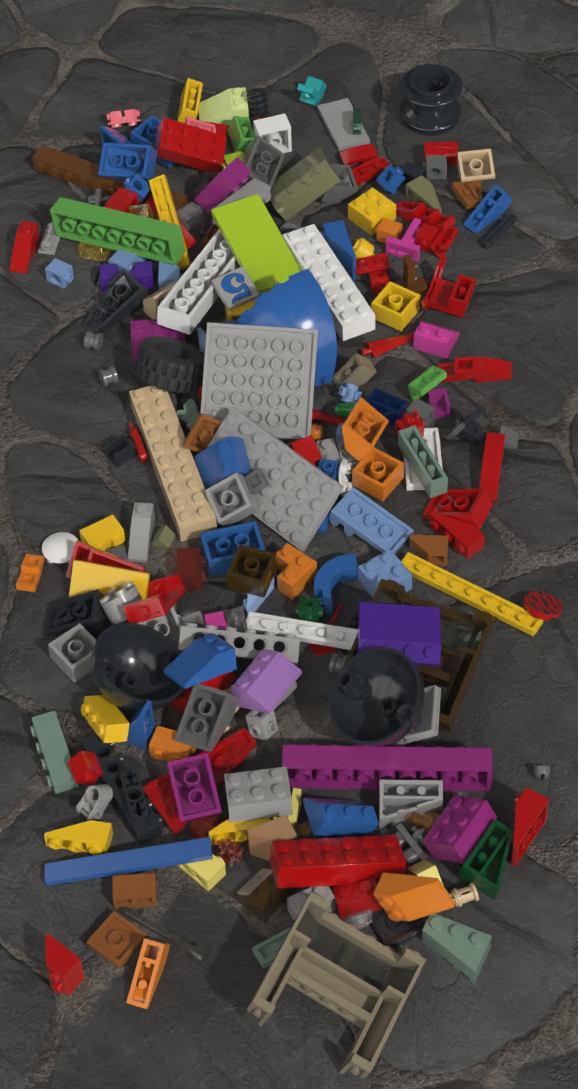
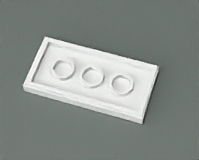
M424 428L423 439L442 468L439 428ZM404 456L407 491L425 490Z

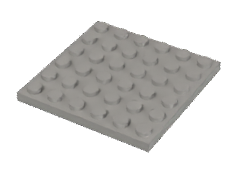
M207 322L201 413L210 414L223 421L230 408L235 407L278 439L298 440L301 437L305 438L311 435L318 330Z

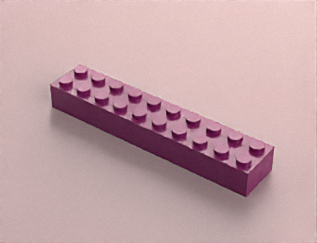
M290 744L283 745L282 767L287 766L290 788L379 790L380 780H443V791L490 792L492 748Z

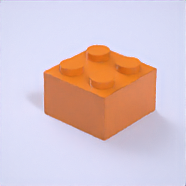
M374 447L352 470V486L381 501H384L404 478V463Z

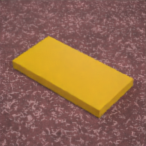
M75 559L73 562L69 597L99 589L106 596V593L111 589L117 588L119 590L122 588V585L132 581L142 598L146 599L150 573Z

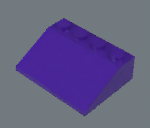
M359 602L357 654L375 647L393 648L408 656L416 667L437 668L440 665L441 656L440 607Z

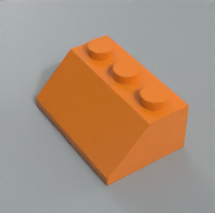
M362 397L359 398L342 425L345 450L359 462L373 449L389 422L387 418Z

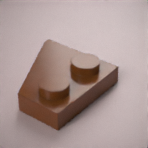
M482 180L452 183L451 189L466 209L477 207L483 200L481 195Z

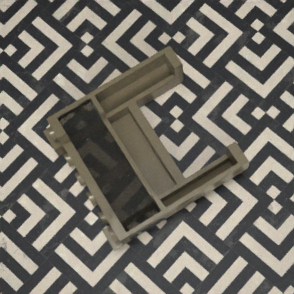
M309 892L247 1010L249 1013L253 1010V1015L260 1019L258 1024L261 1027L273 1013L277 999L285 984H288L361 1028L339 1073L344 1074L346 1071H350L354 1075H359L360 1073L359 1078H365L371 1073L426 959L421 957V954L415 950L404 948L398 954L392 947L382 945L373 936L365 935L353 924L345 923L336 914L327 912L330 902L326 901L325 897L320 894Z

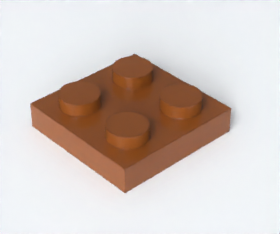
M113 911L87 940L86 945L111 964L121 969L143 944L144 938H148L147 933Z

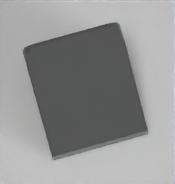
M501 425L500 434H505L504 448L517 449L519 433Z

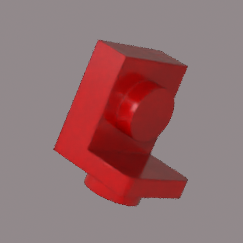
M386 270L368 273L372 294H380L389 283Z

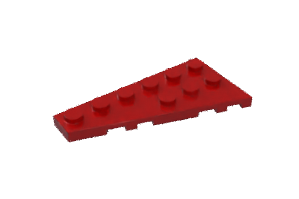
M245 727L217 743L211 753L203 751L198 754L208 753L216 789L225 781L224 774L232 773L257 746L256 740ZM169 772L143 786L145 797L149 798L154 809L174 836H176L188 821H180Z

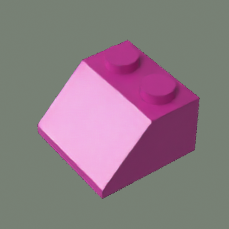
M420 322L414 333V349L447 359L460 332L429 322Z

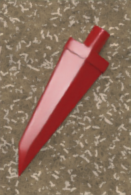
M414 333L367 342L368 348L362 349L361 354L362 356L371 354L373 358H376L410 342L414 337Z
M314 408L312 409V420L338 425L346 420Z

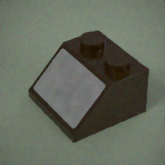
M262 867L233 897L265 923L287 901V898L294 894L293 888H277L272 868Z

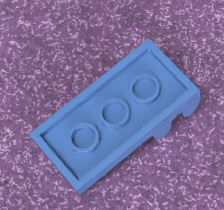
M354 487L331 510L329 516L333 526H338L340 523L344 526V532L347 536H352L355 533L382 553L391 549L395 554L410 538V534L412 535L414 532L412 528Z

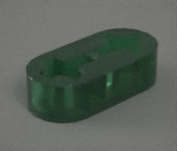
M353 108V135H361V108Z

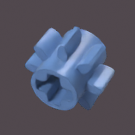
M346 382L345 386H340L338 394L342 396V401L350 402L359 400L362 392L358 391L359 386Z

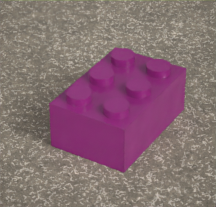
M236 157L194 200L209 214L211 209H214L230 197V193L234 194L240 188L239 184L242 186L249 179L247 175L251 170Z
M157 319L131 321L133 362H136L142 341L151 336H167L173 339H180L183 342L186 341L185 333L157 324Z
M454 795L422 842L434 859L464 864L497 816L485 799Z

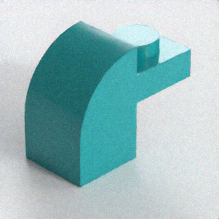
M308 76L305 85L300 83L297 90L301 93L299 101L316 106L322 99L327 85L322 80Z

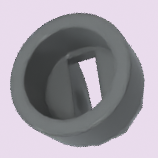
M534 765V776L540 780L542 775L543 780H546L550 774V766Z

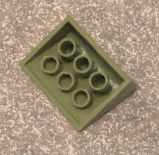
M318 147L274 180L270 190V201L276 211L287 221L341 180L321 148Z

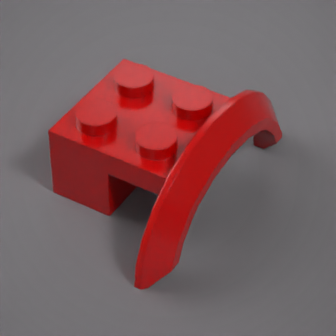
M444 256L437 263L431 285L425 298L421 300V305L426 312L430 307L463 318L474 293L476 279L459 274L456 283L441 279L447 256Z

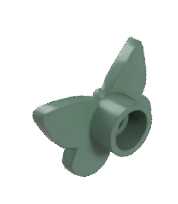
M189 399L184 404V410L176 412L179 422H186L189 431H191L200 415L197 412V406L193 399Z

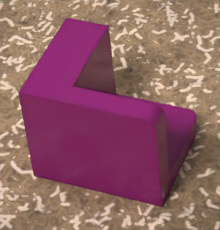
M446 388L428 391L427 403L435 407L434 418L450 416V401Z

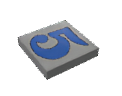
M244 267L211 281L228 311L253 301L260 296Z

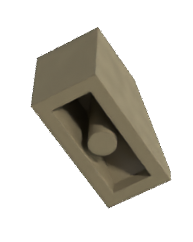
M356 353L333 376V380L338 390L340 386H345L346 382L359 386L365 384L376 373V370L370 359Z

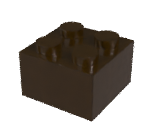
M240 544L226 574L227 588L265 598L277 570V554Z

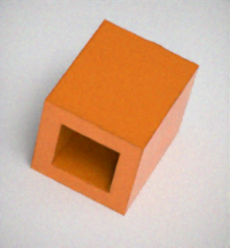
M383 218L381 223L377 224L375 228L377 241L386 244L388 236L400 240L402 238L403 224Z

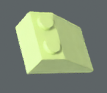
M246 87L227 89L199 104V120L203 122H213L229 126L233 116L249 117Z

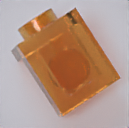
M413 811L409 819L419 829L425 828L428 832L440 815L432 811H428L427 814L423 812L418 814Z

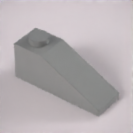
M134 503L128 561L147 563L155 521L154 505L151 503Z

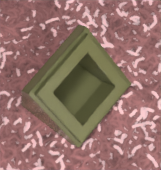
M165 525L157 530L151 546L169 550L176 534Z

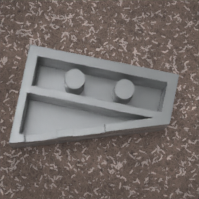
M380 780L379 828L441 810L443 804V780Z

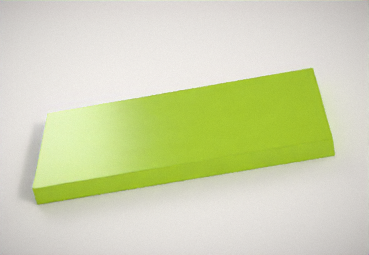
M259 194L211 209V215L240 267H244L260 294L270 291L276 283L282 284L289 280V276L302 271Z

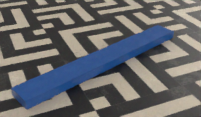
M210 837L46 863L45 883L49 886L212 860V841Z

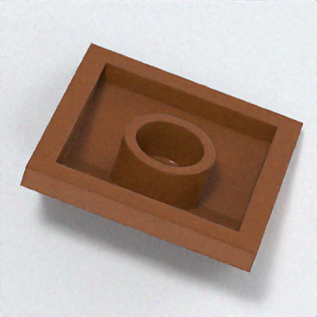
M200 413L183 446L197 452H202L208 447L223 421L210 414Z

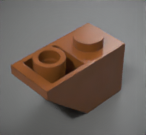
M410 534L409 549L414 554L436 566H447L448 536Z

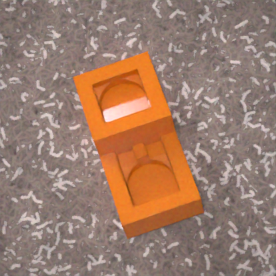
M25 555L21 564V573L16 583V590L36 591L45 556Z

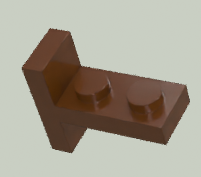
M410 254L404 255L403 280L393 283L419 295L426 294L428 287L424 277H416L415 271H417L416 261L412 260Z

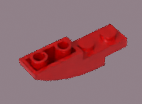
M486 357L454 358L452 363L438 364V368L446 371L447 375L440 383L475 379L476 383L512 379V363L505 360Z

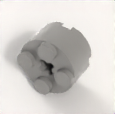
M129 581L122 585V588L119 590L113 588L108 591L107 595L101 598L99 602L111 623L117 624L127 619L123 606L143 598L135 584Z

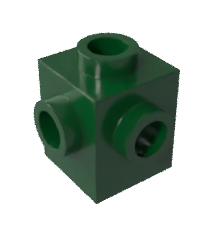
M300 597V605H296L295 617H299V620L319 623L320 618H323L324 607H320V599Z

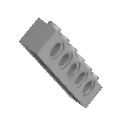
M185 623V626H181L179 651H184L194 642L196 634L206 635L214 633L217 636H223L226 642L235 648L237 658L255 659L260 651L256 650L253 644L256 640H262L265 643L264 649L275 651L273 649L275 643H283L285 650L281 654L293 664L298 663L300 639H296V635L284 634V637L276 636L277 633L265 632L264 635L257 634L256 630L245 629V633L237 632L236 628L225 627V631L217 630V626L205 625V628H197V624ZM236 638L244 639L245 646L243 648H236L234 646Z

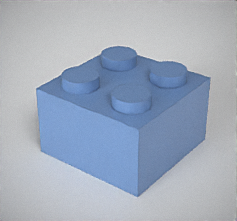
M391 549L358 566V581L372 598L381 579L396 581L398 584L405 586L406 592L412 589V574ZM380 593L376 600L377 603L383 604L390 601Z

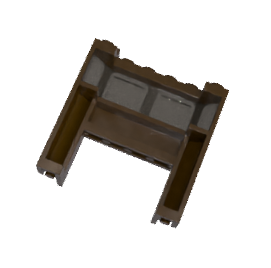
M381 579L371 603L440 607V665L437 668H417L422 679L447 688L440 704L438 728L441 730L447 728V732H451L498 618L485 611H475L473 615L466 612L462 614L449 606L442 607L434 601L421 600L414 594L409 593L406 595L405 586L391 579ZM357 636L345 663L357 654Z

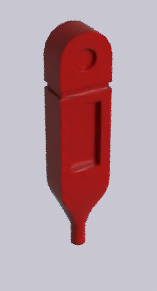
M130 422L128 424L131 439L135 444L138 457L141 462L147 461V453L139 433Z

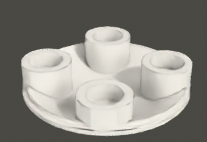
M346 459L342 460L337 473V482L344 487L340 493L342 497L352 489V482H349V474H352L353 466Z
M66 532L55 533L47 537L42 544V553L48 563H70L74 546L78 539Z

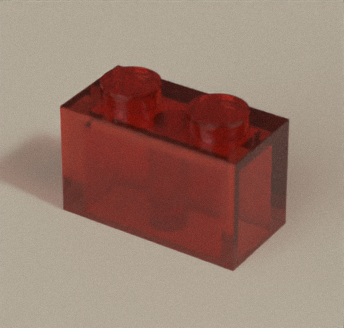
M200 548L177 549V573L181 577L185 590H202V583L206 582L205 571H201V567H205L204 555H200Z

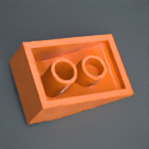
M383 873L374 891V896L379 901V904L387 912L389 918L394 921H412L454 908L456 904L440 880L433 877Z

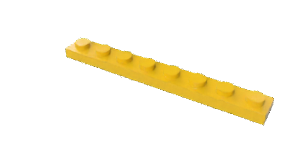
M409 552L401 561L412 574V577L472 607L488 612L499 620L533 637L543 624L542 619L531 616L528 610Z

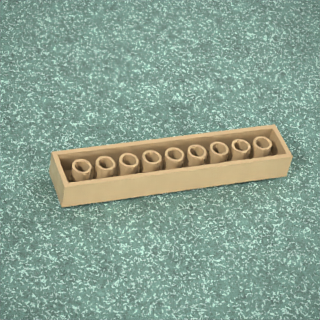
M148 386L129 391L134 416L180 541L198 538L200 533L217 530L216 517L206 495L191 451L183 446L186 438L167 390Z

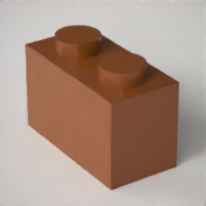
M142 872L132 875L122 873L112 876L115 909L157 906L155 873Z

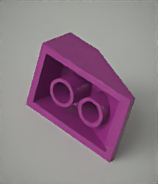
M208 753L167 762L181 822L222 813Z

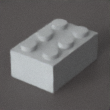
M287 766L224 774L230 822L293 815Z

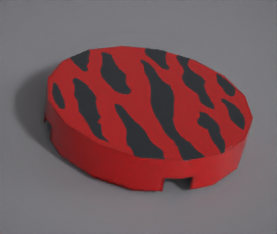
M536 591L530 592L524 597V609L526 608L528 613L537 619L550 620V618L554 617L556 619L561 615L562 603L551 594Z

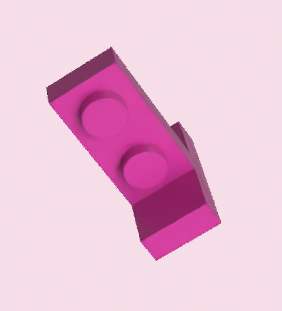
M413 219L402 240L388 236L386 239V253L400 258L410 254L412 260L418 263L420 259V246L415 244V236L421 228V219Z

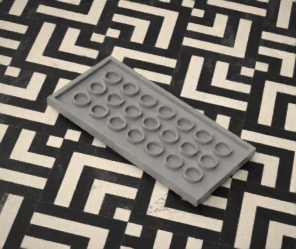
M231 407L208 447L230 436L243 438L251 472L261 468L269 483V486L254 495L260 510L254 512L253 515L299 550L305 551L344 487L237 408Z

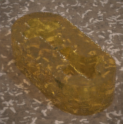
M83 242L78 245V253L82 258L105 261L110 257V249Z

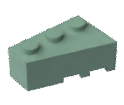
M437 914L429 915L422 930V943L442 959L445 958L457 971L464 973L475 984L490 951L492 936Z

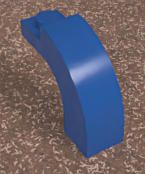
M355 553L341 555L329 560L319 569L315 577L314 598L320 599V607H324L325 616L333 615L332 589L340 583L358 580V566Z

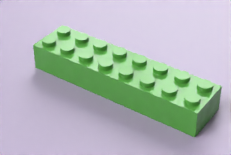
M62 197L50 209L56 236L116 251L123 250L140 257L176 265L186 252L181 226Z

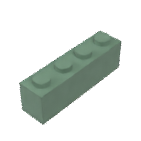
M414 425L398 431V446L428 496L433 498L446 493L448 477L417 427Z
M51 711L31 717L33 726H30L33 738L37 737L38 742H35L38 754L42 753L43 758L40 760L43 770H48L49 775H46L49 787L53 786L55 794L79 787V783L75 782L68 765L71 756L56 712Z

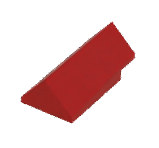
M77 540L65 577L71 579L75 559L145 572V567Z

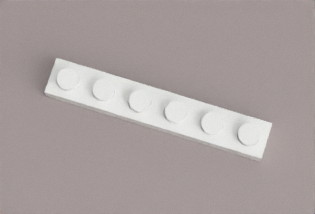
M250 611L246 619L248 630H256L257 634L264 635L265 632L277 633L276 636L284 637V634H293L301 642L351 650L358 633L357 629Z

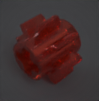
M229 838L226 843L222 842L218 846L221 851L218 852L217 856H220L224 863H229L231 867L236 861L240 862L243 859L240 854H242L244 849L239 845V841L234 842Z

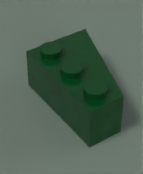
M495 819L462 866L458 876L468 884L473 882L476 889L495 900L500 888L513 830Z

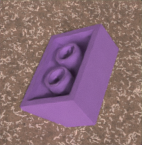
M262 649L230 690L232 695L240 699L238 707L270 714L302 674V671L280 652Z

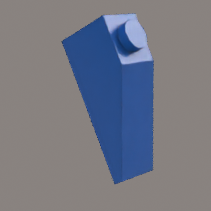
M494 185L463 225L475 234L479 233L506 211L513 202L512 198L506 191Z
M149 700L131 718L127 741H125L127 744L146 751L149 749L150 741L155 732L152 701Z

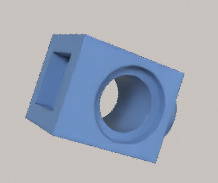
M56 258L45 268L47 281L63 289L74 278L72 265Z

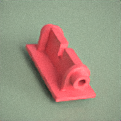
M124 110L125 117H122L121 111L108 113L107 120H111L108 126L111 125L112 128H119L121 124L128 123V126L138 125L137 122L141 121L140 119L137 120V117H140L139 110Z

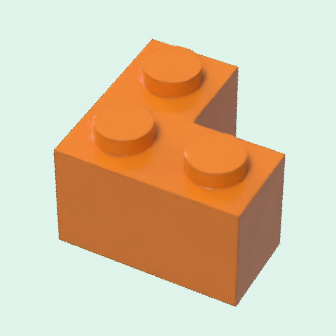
M286 543L276 553L277 570L281 572L277 576V585L279 592L293 600L315 579L317 575V562Z

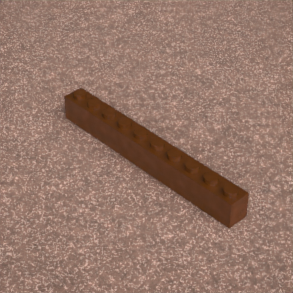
M42 145L32 157L34 170L93 191L101 188V194L109 195L110 197L119 187L123 188L125 186L122 180L99 176L100 165ZM151 189L138 202L139 208L151 211L146 204V201L153 196ZM170 190L176 213L180 219L188 209L187 196Z

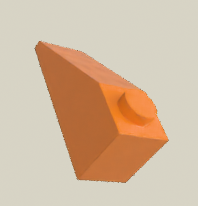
M144 938L126 1003L148 1009L164 969L171 944L151 938Z

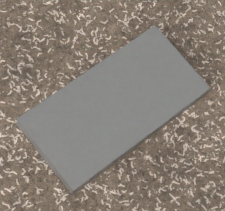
M348 98L317 105V110L339 152L352 147L370 144V139Z

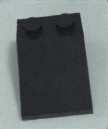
M96 589L49 603L44 635L60 637L79 623L93 637L100 635L107 628L108 616L99 602L104 597L103 593Z

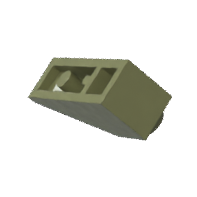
M421 175L406 184V197L410 201L424 202L426 208L439 209L442 215L433 184Z

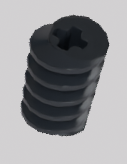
M263 88L247 90L246 93L251 94V96L247 97V100L252 101L248 106L253 107L249 110V113H254L249 118L251 120H258L270 117L268 116L270 113L267 103L268 98L266 97L267 91Z

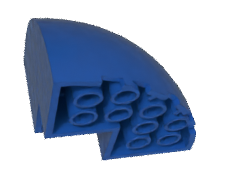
M309 269L289 276V280L282 284L276 283L269 293L264 292L254 301L256 304L249 311L246 309L238 318V325L318 330L314 387L332 382L337 358V341L333 317L326 297Z

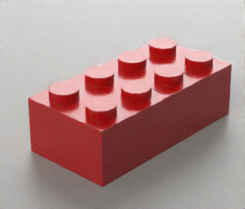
M163 118L157 128L155 150L159 158L217 174L223 166L227 136Z

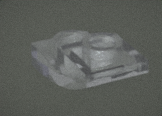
M366 909L347 915L345 923L353 924L357 929L364 928L369 923H372V911Z

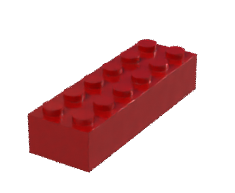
M397 835L272 841L270 864L277 888L339 886L374 877L378 884L383 873L405 875L406 860Z

